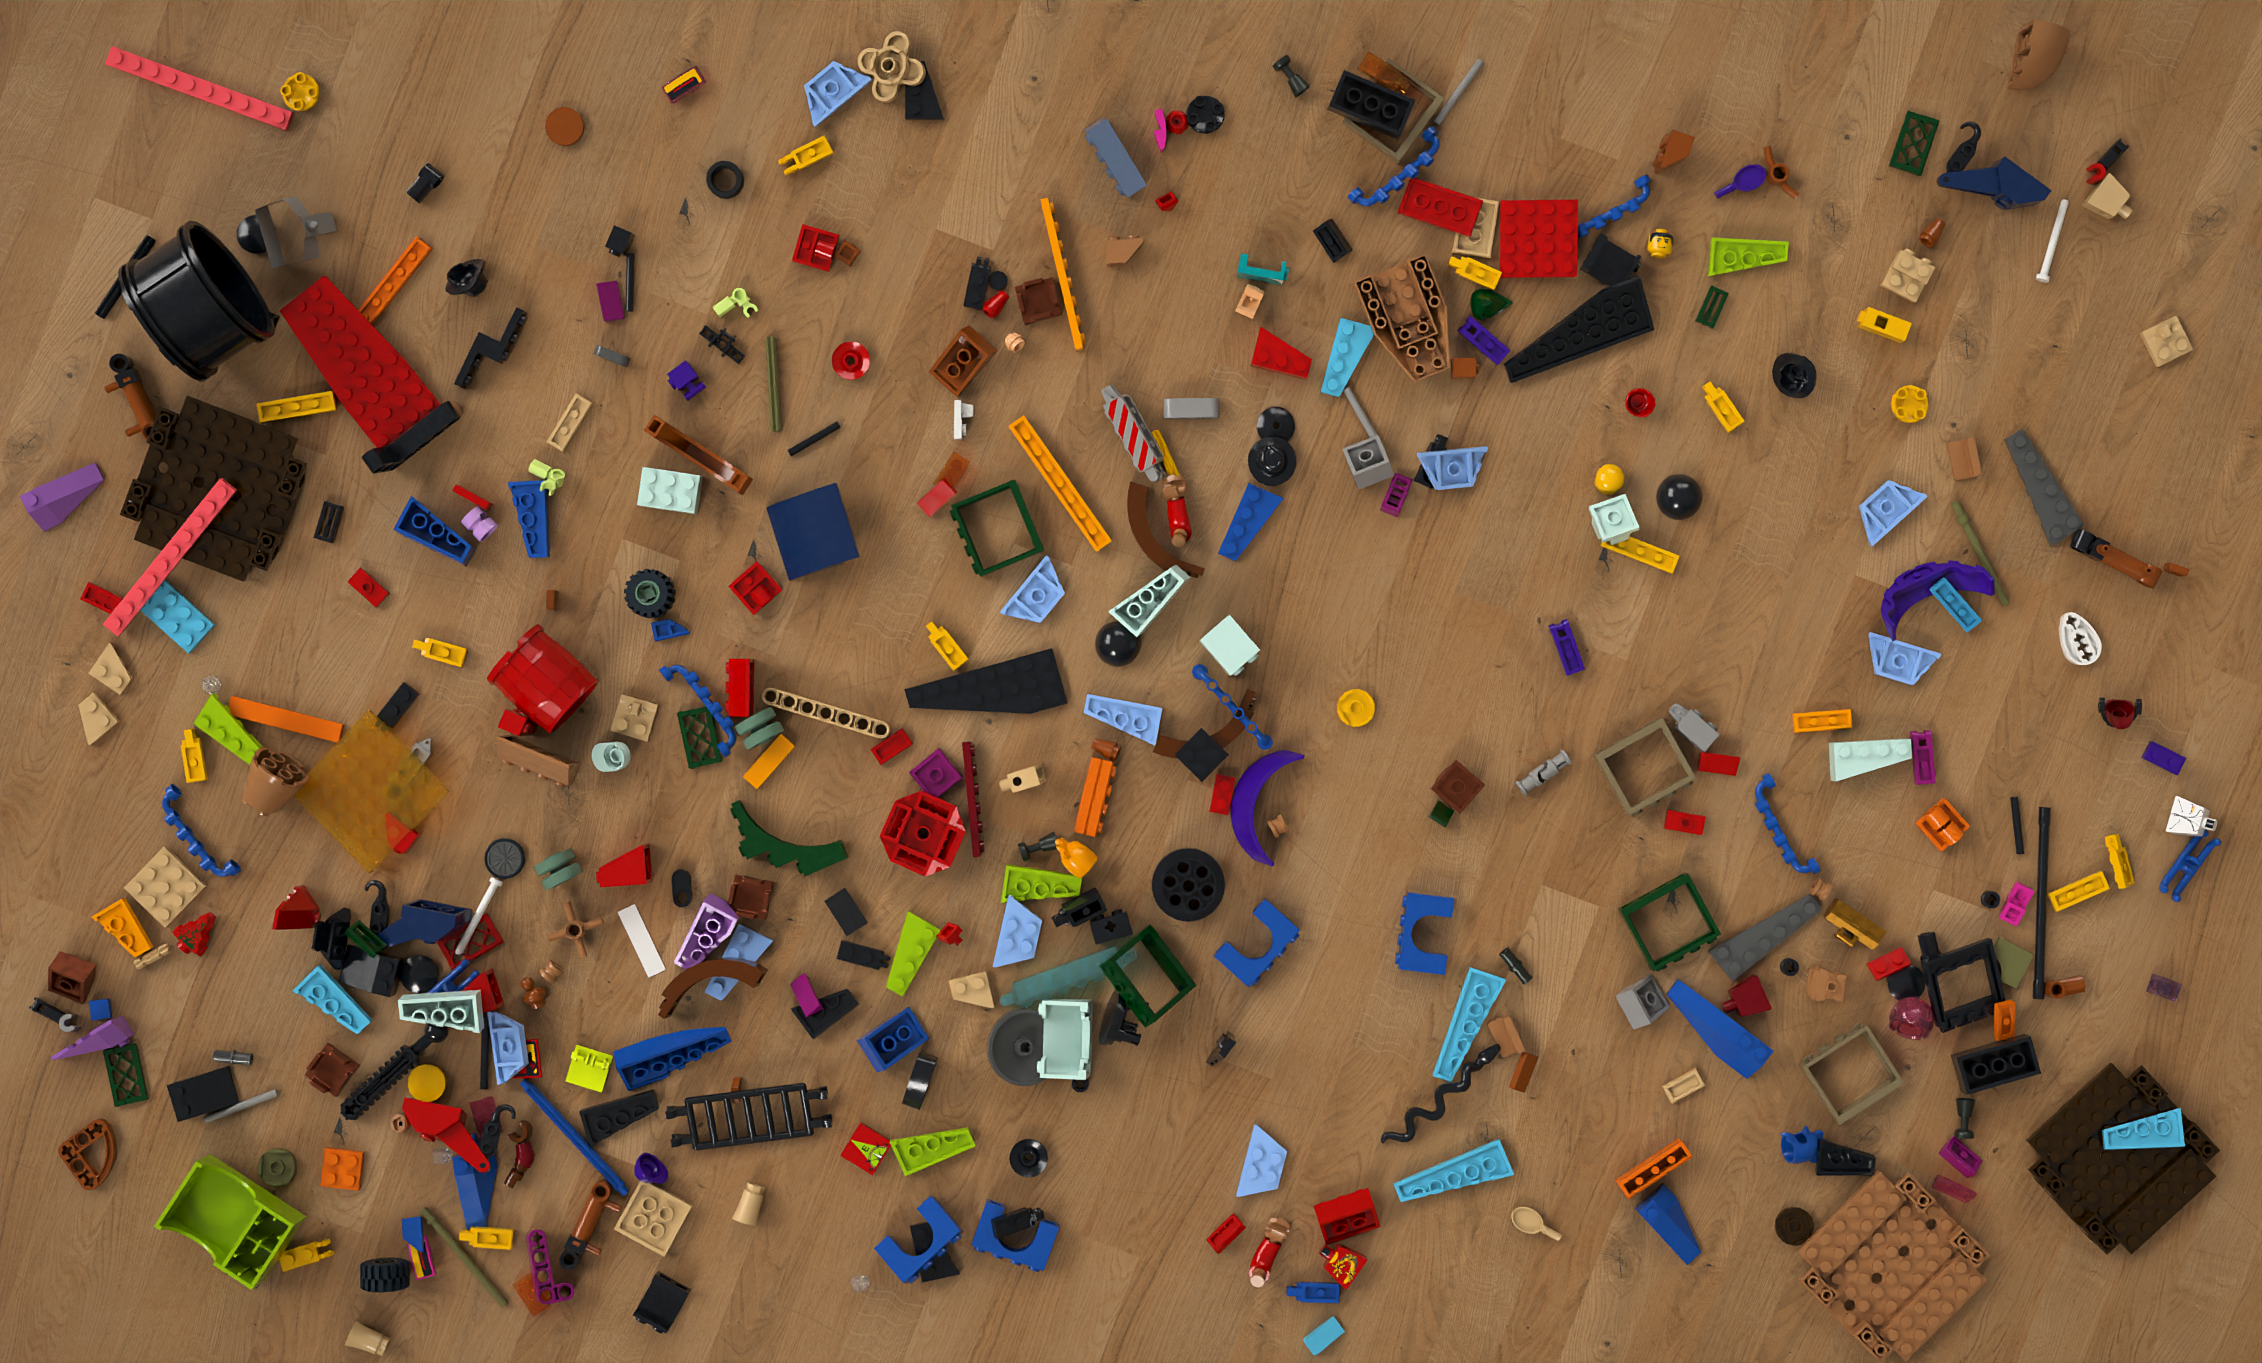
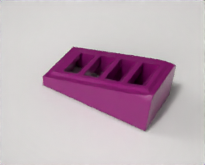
M1395 472L1380 511L1398 517L1413 479ZM1398 481L1406 484V487L1395 484V482ZM1394 488V489H1397V490H1399V491H1402L1403 494H1400V493H1398V492H1395V491H1393L1392 489ZM1390 496H1393V497H1395V498H1398V499H1400V502H1399V501H1396V500H1394V499H1391V498H1389V497H1390Z

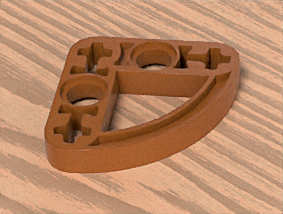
M103 1118L92 1121L63 1142L58 1148L59 1156L85 1190H93L100 1186L107 1179L115 1164L117 1155L116 1138L110 1124ZM97 1124H102L103 1127L100 1131H97L94 1134L91 1132L92 1130L98 1127ZM81 1134L88 1136L87 1144L80 1142L79 1137ZM103 1136L106 1145V1157L103 1167L98 1174L82 1151ZM66 1147L72 1148L70 1153H65ZM78 1155L77 1158L72 1161L70 1160L73 1156ZM77 1160H80L84 1163V1169L82 1171H79L75 1168V1162ZM88 1170L89 1173L82 1177L81 1174L85 1173ZM93 1177V1184L89 1185L87 1181H89V1178Z

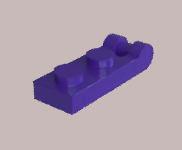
M1471 316L1466 319L1465 325L1463 327L1460 326L1457 330L1461 336L1466 338L1497 366L1510 352L1504 344ZM1472 327L1477 330L1474 335L1469 333Z
M1562 620L1561 623L1556 625L1554 623L1548 625L1566 676L1585 670L1568 620ZM1564 630L1566 635L1559 637L1558 632Z

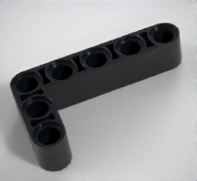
M447 401L438 406L389 446L373 448L361 458L372 474L392 471L460 419V415L450 401Z

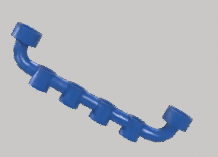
M1433 126L1426 129L1422 134V138L1427 143L1432 142V147L1428 151L1421 153L1418 159L1408 164L1400 174L1393 176L1388 184L1383 188H1379L1369 199L1363 198L1364 192L1357 187L1350 192L1348 199L1353 204L1358 203L1362 206H1372L1378 201L1381 204L1385 203L1390 198L1388 193L1392 189L1396 192L1401 190L1405 185L1404 179L1407 177L1414 179L1419 174L1418 168L1421 165L1428 167L1434 162L1432 156L1436 154L1440 146L1439 139L1437 138L1438 131Z
M1648 174L1634 181L1637 189L1642 188L1640 196L1632 198L1626 203L1616 206L1585 223L1579 224L1578 238L1580 239L1588 235V229L1595 227L1596 230L1606 226L1605 221L1611 218L1613 222L1624 217L1622 213L1627 210L1630 213L1641 208L1639 204L1646 201L1650 195L1649 183L1651 180Z
M1195 665L1192 669L1193 676L1205 682L1208 690L1213 691L1220 699L1221 704L1226 705L1231 710L1234 718L1239 719L1244 724L1247 732L1257 738L1258 746L1261 749H1270L1273 745L1272 738L1269 735L1262 734L1257 724L1251 722L1244 714V710L1237 707L1231 700V696L1223 692L1216 680L1210 678L1208 670L1204 665ZM1210 682L1216 683L1214 689L1209 688ZM1223 696L1229 697V701L1227 703L1222 702ZM1237 710L1242 711L1241 717L1235 716ZM1250 724L1255 725L1254 731L1248 730Z
M673 665L668 668L663 666L659 669L667 682L674 678L673 673L678 672L682 674L686 682L728 735L727 743L722 741L716 746L725 758L731 754L730 749L736 742V734L732 729L734 723L728 716L725 718L720 712L723 709L717 701L713 703L709 699L711 693L706 686L701 688L697 683L700 680L694 671L690 673L681 665Z
M1770 773L1763 775V780L1755 788V796L1758 801L1755 803V806L1759 813L1764 812L1767 819L1763 821L1767 829H1773L1776 836L1772 838L1776 846H1782L1785 853L1781 855L1785 863H1791L1792 867L1799 873L1812 871L1813 874L1820 872L1821 870L1814 857L1807 860L1808 865L1805 866L1800 865L1763 795L1765 787H1768L1770 790L1776 787V784Z
M171 784L165 789L166 794L162 800V807L167 814L164 817L165 822L170 826L176 825L179 829L176 832L177 837L181 841L187 839L191 844L188 847V851L193 856L198 854L201 857L202 861L199 864L203 870L208 871L210 869L215 875L220 877L237 875L241 871L238 863L231 859L224 865L225 869H220L216 865L215 859L205 851L204 845L194 837L190 827L183 823L179 813L172 809L170 800L176 801L182 796V793L176 785Z

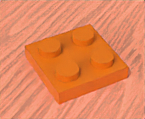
M326 1147L324 1149L320 1186L359 1191L365 1151Z

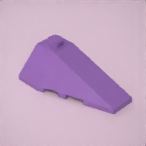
M93 463L21 495L20 498L28 514L46 532L63 523L67 519L66 517L73 510H76L79 504L105 479L97 464Z
M709 893L703 901L674 961L675 964L684 969L699 964L732 933L738 916L727 901Z
M120 1016L89 1032L88 1035L78 1039L76 1044L69 1045L51 1058L52 1060H57L117 1045L121 1048L130 1043L129 1038L135 1034L124 1016Z

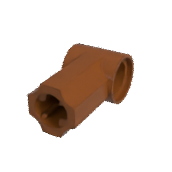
M2081 975L2046 981L2045 995L2060 999L2067 995L2085 992V981ZM2057 985V992L2053 994L2052 987Z

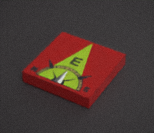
M860 1122L840 1156L873 1176L891 1147L890 1140Z

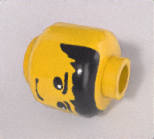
M1656 229V232L1649 234L1647 251L1651 253L1652 257L1666 258L1667 255L1672 253L1673 236L1667 233L1668 230Z

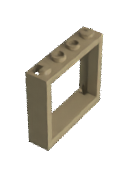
M1388 58L1386 62L1382 61L1376 68V71H1378L1374 78L1371 76L1368 80L1378 84L1389 70L1431 100L1432 104L1396 153L1357 126L1352 120L1343 117L1342 124L1398 164L1445 98Z
M1660 717L1593 754L1622 809L1628 816L1632 814L1634 817L1642 813V808L1658 804L1660 802L1658 799L1664 796L1666 798L1676 794V789L1680 787L1683 789L1693 784L1692 780L1696 779L1664 719ZM1660 728L1687 776L1631 807L1604 759Z
M1864 1023L1853 1025L1850 1028L1851 1031L1845 1035L1844 1033L1839 1034L1834 1038V1042L1829 1045H1822L1818 1048L1817 1053L1802 1058V1062L1798 1064L1834 1121L1839 1125L1904 1084V1081L1875 1036ZM1863 1033L1891 1078L1837 1112L1809 1067Z

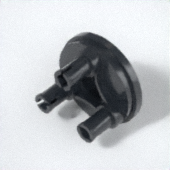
M1116 990L1112 993L1103 1016L1099 1043L1106 1046L1107 1044L1112 1045L1114 1041H1124L1138 1046L1141 1039V1034H1137V1029H1135L1138 1027V1024L1125 1021L1127 1011L1130 1008Z

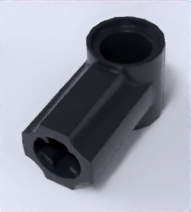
M427 163L418 173L419 177L406 191L419 204L444 179V175L430 163Z
M1935 932L1917 935L1922 954L1920 961L1942 954L1938 948Z

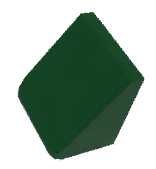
M1437 801L1428 817L1446 827L1454 810Z

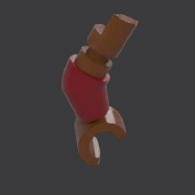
M526 1120L519 1121V1127L523 1131L522 1136H519L516 1132L508 1134L513 1142L518 1143L515 1145V1168L511 1169L504 1181V1184L512 1189L517 1181L522 1180L523 1172L531 1168L535 1159L530 1141L527 1142V1139H529L533 1132L532 1126Z

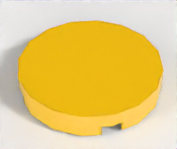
M1351 689L1344 692L1337 703L1339 718L1345 724L1352 727H1361L1367 724L1373 718L1375 712L1373 698L1366 691L1360 689Z
M426 1063L417 1066L411 1071L408 1077V1088L415 1099L431 1102L437 1100L445 1092L447 1078L440 1067Z

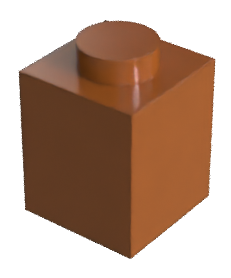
M1476 358L1451 359V379H1474L1476 374H1479V363H1476Z

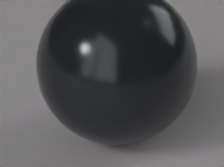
M1683 474L1671 475L1663 480L1658 487L1656 494L1657 505L1667 517L1674 520H1684L1690 518L1699 510L1702 503V490L1697 481L1690 476Z
M1119 621L1107 623L1099 630L1095 639V648L1103 662L1110 666L1122 667L1136 659L1140 652L1141 640L1140 636L1136 637Z

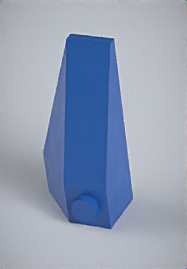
M496 1153L489 1159L491 1169L485 1174L480 1173L461 1156L456 1154L452 1157L466 1228L470 1230L471 1227L476 1226L487 1227L495 1175L498 1168Z
M1662 1183L1635 1209L1688 1265L1701 1253V1250L1677 1197Z

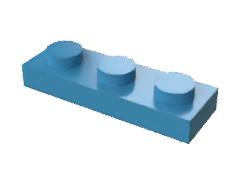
M1945 577L1929 588L1932 594L1967 633L1982 621Z

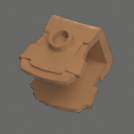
M1815 965L1813 969L1809 970L1807 976L1806 993L1810 996L1811 1000L1815 1001L1834 999L1844 1002L1848 975L1841 972H1829L1825 968Z

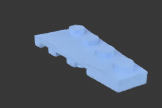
M1087 694L1084 707L1085 714L1152 745H1156L1162 708Z

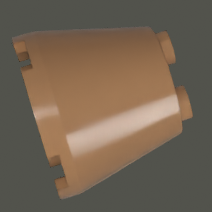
M268 747L259 748L252 757L241 800L244 804L255 808L260 815L268 816V814L276 813L305 786L309 776L303 771V764L284 751L279 753L269 751Z

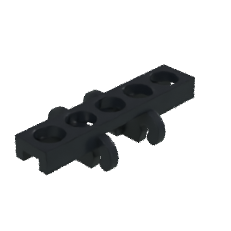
M705 325L699 334L711 342L708 346L710 348L713 345L724 352L721 355L722 357L727 355L740 364L745 355L731 345L732 342L736 341V336L732 337L726 332V328L721 329V333L718 335ZM708 330L711 332L710 336L704 335V331ZM724 335V336L727 337L730 341L727 342V341H725V340H724L723 338H721V337ZM721 341L726 343L723 349L719 347ZM730 349H733L732 354L728 353ZM736 353L741 355V358L739 360L734 358V355Z

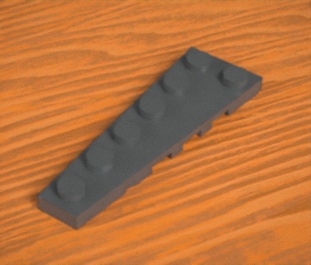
M2020 429L2004 439L2013 462L2017 466L2019 476L2025 484L2026 492L2034 505L2035 513L2038 514L2041 521V527L2049 545H2055L2083 527L2082 520L2024 430Z
M1808 894L1763 921H1759L1747 930H1743L1731 939H1727L1711 948L1708 952L1730 980L1734 981L1819 913L1822 908L1811 894Z

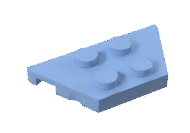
M833 61L806 83L804 88L815 128L867 86L872 79Z
M1481 446L1419 452L1417 456L1434 489L1444 490L1473 487L1476 475L1482 466L1481 460L1484 453H1487L1488 447Z
M1890 480L1882 484L1859 505L1869 545L1874 546L1928 496Z
M1047 555L1000 611L1001 614L1041 623L1062 598L1065 592Z
M1872 632L1868 633L1874 674L1914 685L1936 659L1941 657L1940 653L1898 640L1892 642L1891 638Z
M1008 895L993 967L1031 959L1035 955L1042 919L1033 914L1026 906L1019 903L1012 895Z
M492 1010L487 1013L497 1085L506 1083L527 1066L529 1061L524 1025Z
M1254 1124L1236 1192L1237 1197L1278 1189L1287 1150L1257 1124Z

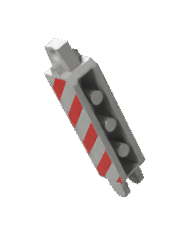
M1113 384L1101 390L1106 402L1103 405L1105 415L1113 423L1114 430L1122 439L1125 450L1131 455L1135 468L1140 473L1145 472L1152 482L1163 479L1165 473L1160 462L1163 461L1164 455L1131 396L1127 394L1121 395Z

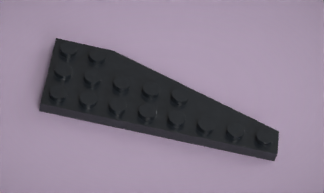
M1636 276L1602 289L1504 363L1509 382L1513 383L1653 331L1654 326L1641 278Z
M1052 648L904 689L909 708L1032 714L1068 703Z

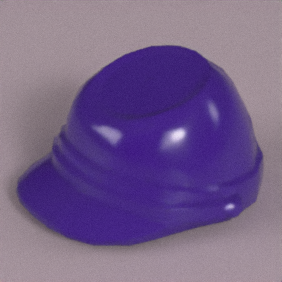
M643 1153L638 1157L634 1166V1173L639 1181L644 1183L656 1182L658 1184H664L667 1181L668 1170L656 1156L650 1153Z

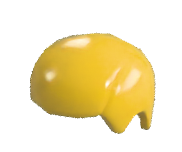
M1605 464L1597 471L1594 484L1600 493L1614 495L1624 484V473L1620 467L1614 464Z

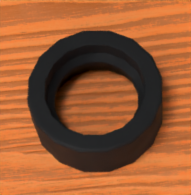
M719 161L708 170L706 182L714 195L719 198L729 199L741 192L744 185V177L741 170L734 163ZM730 169L736 175V184L731 190L721 191L715 186L714 176L719 170Z

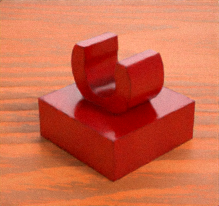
M948 922L936 937L941 942L949 945L955 943L958 946L963 941L959 937L963 930L958 925Z

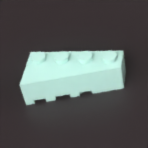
M1174 565L1108 612L1138 637L1156 619L1190 579V576L1180 567Z
M1911 739L1830 742L1831 781L1843 780L1911 759Z
M481 990L403 995L398 1000L400 1020L423 1024L430 1023L440 1027L447 1026L458 1030H470L475 1033H480L484 1029Z

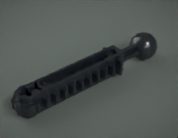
M427 1023L424 1035L416 1043L409 1047L407 1045L401 1046V1051L395 1052L397 1057H390L391 1062L386 1061L384 1063L385 1067L381 1066L378 1068L380 1073L374 1072V1078L369 1077L367 1079L369 1083L363 1082V1088L358 1087L356 1089L357 1093H351V1098L348 1097L341 1103L340 1114L345 1117V1120H357L358 1117L364 1114L363 1110L368 1111V1105L373 1106L375 1104L374 1100L378 1101L381 1099L380 1095L386 1094L385 1089L391 1090V1084H397L396 1079L401 1080L403 1078L402 1074L406 1075L409 1073L408 1069L412 1070L414 1068L413 1064L417 1065L421 1062L419 1057L431 1043H441L447 1038L449 1028L447 1026L440 1027ZM357 1103L358 1106H356L353 1109V1112H351V1106Z

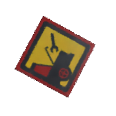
M538 1039L526 1040L529 1064L514 1075L512 1079L542 1077Z

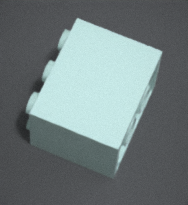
M1230 615L1199 640L1229 676L1232 674L1237 676L1245 669L1242 665L1246 662L1252 663L1259 656L1257 652L1260 649Z

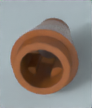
M1936 218L1920 234V242L1927 247L1936 245L1946 223L1942 219Z
M1095 738L1091 749H1094L1109 760H1116L1121 751V746L1116 742Z

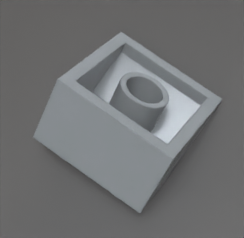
M1378 435L1342 449L1358 490L1394 476L1390 461Z
M1652 974L1624 988L1616 995L1618 1003L1633 1029L1651 1024L1670 1008Z

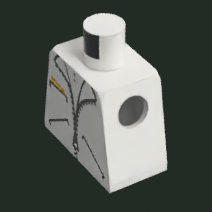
M2176 796L2166 831L2172 834L2201 837L2205 829L2215 831L2217 820L2208 818L2209 810Z

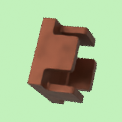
M1052 277L1027 281L1023 285L1015 287L1024 325L1061 316Z
M1455 760L1435 780L1436 783L1430 789L1461 814L1485 784Z
M736 874L734 883L731 885L728 904L737 916L766 920L774 882Z
M327 1043L306 1068L308 1071L305 1076L311 1079L309 1084L322 1093L329 1092L337 1097L355 1073L359 1064L330 1043Z

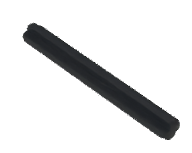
M146 235L130 260H140L145 257L155 244V239ZM119 277L95 311V314L100 318H106L122 293Z

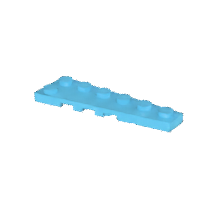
M1469 967L1432 1076L1452 1082L1506 979Z
M1496 1139L1394 1182L1393 1185L1400 1201L1404 1202L1430 1194L1458 1189L1467 1185H1475L1488 1180L1492 1181L1512 1176L1514 1173L1500 1140Z

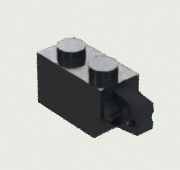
M1093 888L1061 904L1062 908L1059 910V913L1051 918L1056 927L1066 924V926L1071 924L1072 927H1077L1106 912L1107 908L1097 889Z

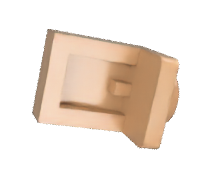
M1247 284L1235 311L1253 319L1265 292L1256 286Z

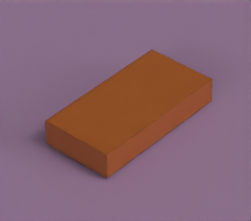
M1522 1052L1509 1088L1525 1093L1538 1056Z

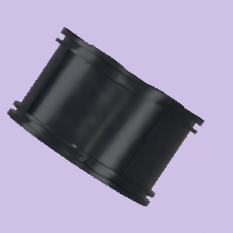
M188 221L179 227L175 237L142 259H132L119 267L118 277L122 288L121 292L129 309L133 311L164 357L173 366L176 365L189 377L199 382H204L210 376L216 374L219 365L252 343H263L275 333L274 321L269 308L247 271L215 234L196 221Z

